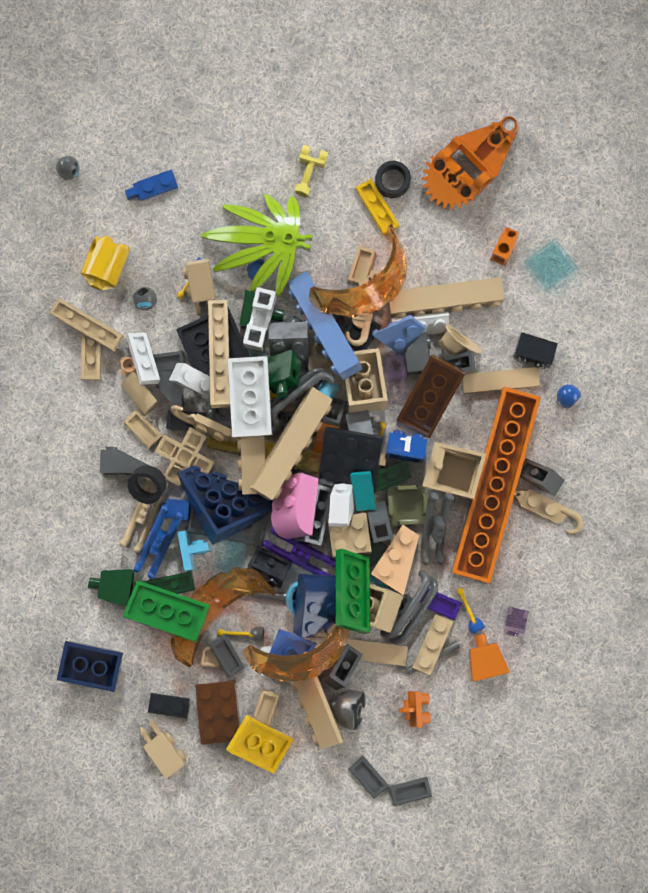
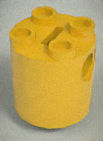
M105 235L102 238L96 236L92 241L81 269V276L94 289L102 291L116 288L129 255L130 247L121 243L119 245L115 244L112 238Z

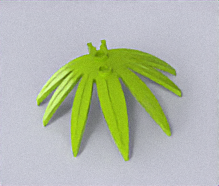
M264 194L265 202L273 216L278 220V223L256 210L239 205L224 204L223 209L266 228L227 226L202 233L200 235L201 238L218 242L263 244L262 246L247 248L228 256L213 267V272L216 273L243 266L274 253L258 270L250 286V291L254 292L257 287L259 288L263 285L282 261L276 279V296L279 298L290 278L296 249L303 248L306 251H311V245H307L304 242L312 241V235L306 234L303 236L298 233L300 210L295 197L290 196L288 200L287 213L289 218H287L280 204L270 195Z

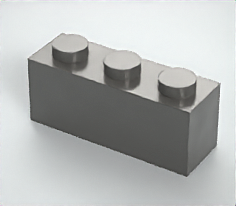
M318 485L312 535L298 537L294 541L308 545H322L330 510L332 488Z

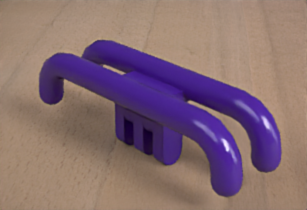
M273 527L270 529L273 535L293 545L291 553L268 540L263 542V546L266 549L292 561L312 574L331 575L308 563L311 556L336 568L335 559L305 543L294 541L295 538L285 539L280 537Z

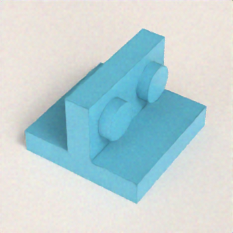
M187 531L177 532L184 571H196L193 555L212 552L211 544L204 540L193 541V545H191L190 536Z

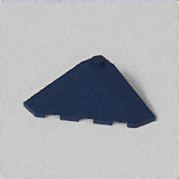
M191 466L177 472V476L198 521L212 545L233 536L272 512L273 500H267L259 494H242V491H239V480L238 483L227 480V475L214 471L212 475L201 472V467Z

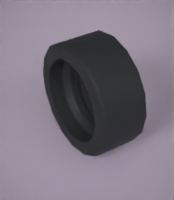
M395 160L383 163L377 169L375 184L380 194L391 199L403 196L408 191L411 182V175L407 166ZM390 169L398 170L404 177L403 185L397 190L387 189L382 183L383 174Z
M144 465L138 467L128 479L127 487L129 493L137 501L144 504H153L165 492L167 481L159 469ZM138 477L151 479L155 483L157 491L151 493L142 489L138 484Z

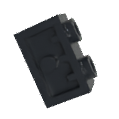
M257 546L248 564L246 573L254 579L265 581L271 587L281 588L293 562Z

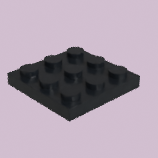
M228 307L229 359L250 357L247 348L243 345V339ZM209 315L176 330L191 366L210 376Z
M325 427L318 483L331 486L342 483L352 485L351 473L371 471L375 493L383 436Z

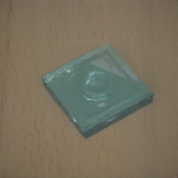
M556 238L525 260V263L547 291L578 269V266Z

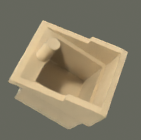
M435 442L422 487L451 493L454 496L471 501L474 500L486 454Z

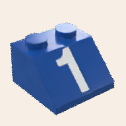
M394 430L393 433L389 432L385 457L421 464L424 462L427 439H424L423 435L412 434V436L404 435L405 432Z

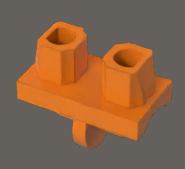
M407 691L408 700H403L404 708H398L399 713H404L405 720L410 722V727L421 728L424 724L431 723L430 712H422V705L429 704L430 702L429 694L421 693V691Z

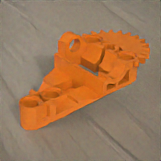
M507 116L500 122H492L489 126L473 130L459 137L456 135L435 157L431 156L432 162H426L429 169H423V172L428 175L422 177V180L427 181L423 188H429L425 194H432L430 201L432 202L437 199V206L443 202V209H446L448 204H450L451 210H454L455 204L461 209L462 202L468 206V201H475V197L498 176L518 133L519 123L514 117ZM512 121L515 123L514 128L510 131L506 130V123ZM495 135H500V143L492 144V138ZM459 149L483 172L475 181L466 171L458 175L463 168L452 156ZM439 161H444V169L438 171L436 167L437 163ZM452 175L457 176L456 183L451 182L452 179L450 177ZM466 187L471 189V194L468 197L462 195V191Z

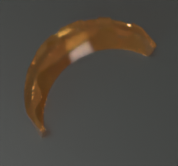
M392 223L388 225L386 238L392 243L391 255L386 266L376 277L363 285L350 289L329 290L315 286L310 288L308 299L322 313L358 317L360 314L377 312L386 307L388 302L396 298L406 278L407 258Z
M234 567L232 571L216 574L191 596V599L209 604L210 610L197 643L177 636L171 638V648L175 659L190 668L193 665L196 650L205 631L227 606L250 594L265 593L275 596L276 592L262 575L254 569Z
M336 626L331 635L322 644L298 655H274L261 651L252 645L247 646L242 653L251 668L259 674L262 673L282 682L305 681L317 677L322 671L328 670L339 659L347 644L350 630Z

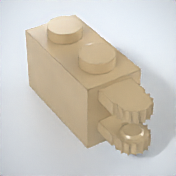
M209 258L186 262V268H183L184 278L189 280L190 285L187 286L188 298L192 297L197 315H201L202 312L199 302L206 301L208 311V300L215 299L216 296Z
M151 720L149 722L150 726L157 736L152 739L144 727L139 729L147 741L143 748L165 779H167L187 763L185 760L187 756L181 748L177 749L173 743L176 741L169 732L167 734L165 731L162 732L157 723Z

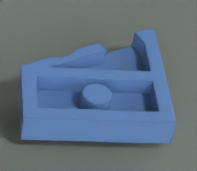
M409 315L400 321L388 324V327L384 329L374 330L372 334L379 341L401 355L426 328L424 324Z

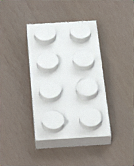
M268 357L228 359L232 437L272 435Z

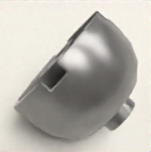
M359 690L343 691L337 700L333 701L332 711L339 725L350 730H358L363 718L359 717L362 707L365 708V693Z

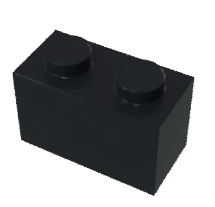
M521 332L513 357L517 358L516 361L527 364V362H531L539 369H546V367L549 368L552 365L558 343Z

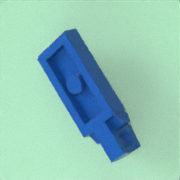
M171 169L137 181V183L133 184L132 188L125 190V194L128 200L137 197L138 200L144 201L177 189L178 185Z

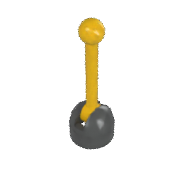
M254 627L250 632L224 631L223 629L217 631L219 637L223 634L250 636L254 642H264V627Z

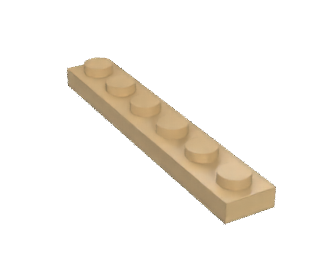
M208 300L211 408L231 407L228 371V301Z

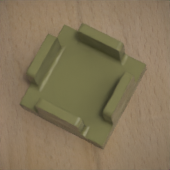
M406 485L387 488L388 516L391 526L424 525L427 506L426 487Z

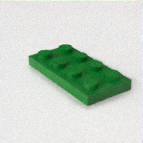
M341 548L336 550V626L361 634L370 633L369 557Z
M137 580L123 618L197 643L210 610V605Z

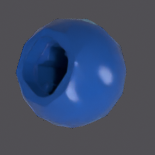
M258 259L248 264L247 274L251 280L254 279L258 270L265 263L264 259Z
M570 384L563 385L557 392V401L564 408H570L581 397L579 389Z

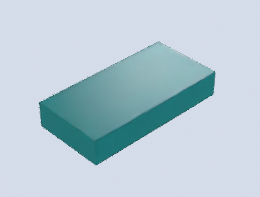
M371 471L351 473L356 511L376 510Z

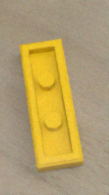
M372 179L355 187L383 236L400 227Z

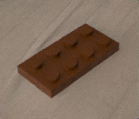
M431 354L396 421L430 438L466 372Z

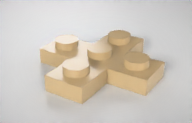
M192 427L189 428L181 443L165 434L163 435L155 452L171 460L164 473L166 480L180 486L181 482L177 472L191 466L201 467L200 471L207 474L210 472L215 461L198 453L207 435L200 433Z

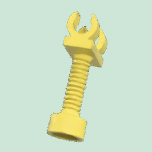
M306 145L302 147L299 161L307 163L301 184H297L294 190L297 195L303 197L309 196L311 189L308 187L314 166L324 168L328 157V152L323 150L320 152L319 159L309 157L310 146Z

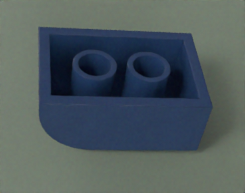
M298 574L293 633L301 638H338L339 627L336 626V575Z
M65 641L56 680L115 692L123 652L74 641Z

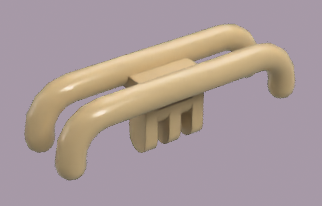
M147 477L144 490L151 492L154 482ZM168 483L165 492L154 503L153 507L138 501L126 533L119 542L121 547L124 548L129 544L137 523H141L145 527L137 545L134 547V552L140 553L166 496Z

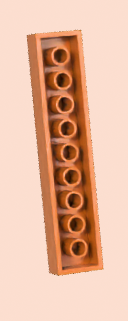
M505 386L502 388L484 450L486 454L474 500H470L451 574L490 584L540 404V396Z

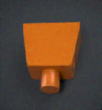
M485 633L474 636L477 647L469 649L472 681L475 682L510 673L498 644H488Z

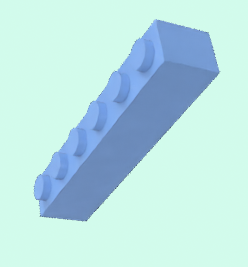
M305 271L288 281L290 289L287 291L293 300L297 299L299 304L296 307L300 314L303 315L305 313L307 319L304 321L307 322L308 328L310 330L314 329L316 332L313 337L318 345L322 344L325 349L322 352L327 361L331 359L333 362L331 368L335 375H340L344 380L362 370L363 367L308 272Z

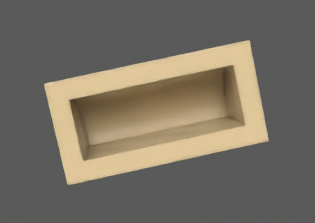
M135 372L131 373L123 381L122 388L144 416L160 405L147 387L140 385Z

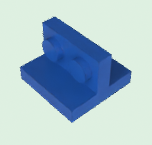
M279 629L265 667L302 681L316 643Z

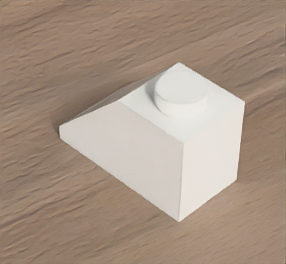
M334 484L330 495L329 526H349L356 506L351 484Z

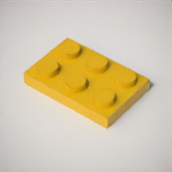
M246 715L226 750L274 774L294 739Z

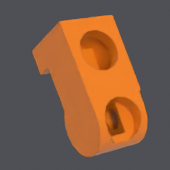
M505 226L490 260L506 266L519 232Z

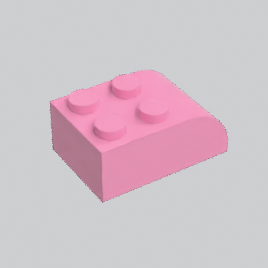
M303 473L292 474L287 482L284 481L281 485L282 491L277 499H273L271 516L273 528L280 537L292 539L312 535L318 478Z

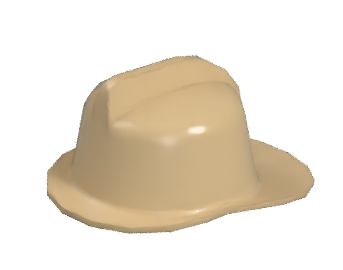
M450 324L445 325L447 331L440 339L439 344L449 354L456 355L469 350L477 354L482 353L481 348L476 343L459 333Z

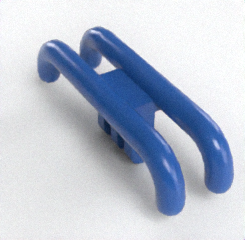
M167 504L162 505L133 568L136 573L140 572L149 552L156 555L148 572L149 579L155 578L184 515L182 511H177L168 532L160 529L169 511Z

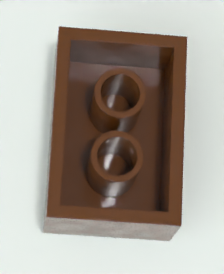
M236 680L196 684L201 745L231 742L240 727Z

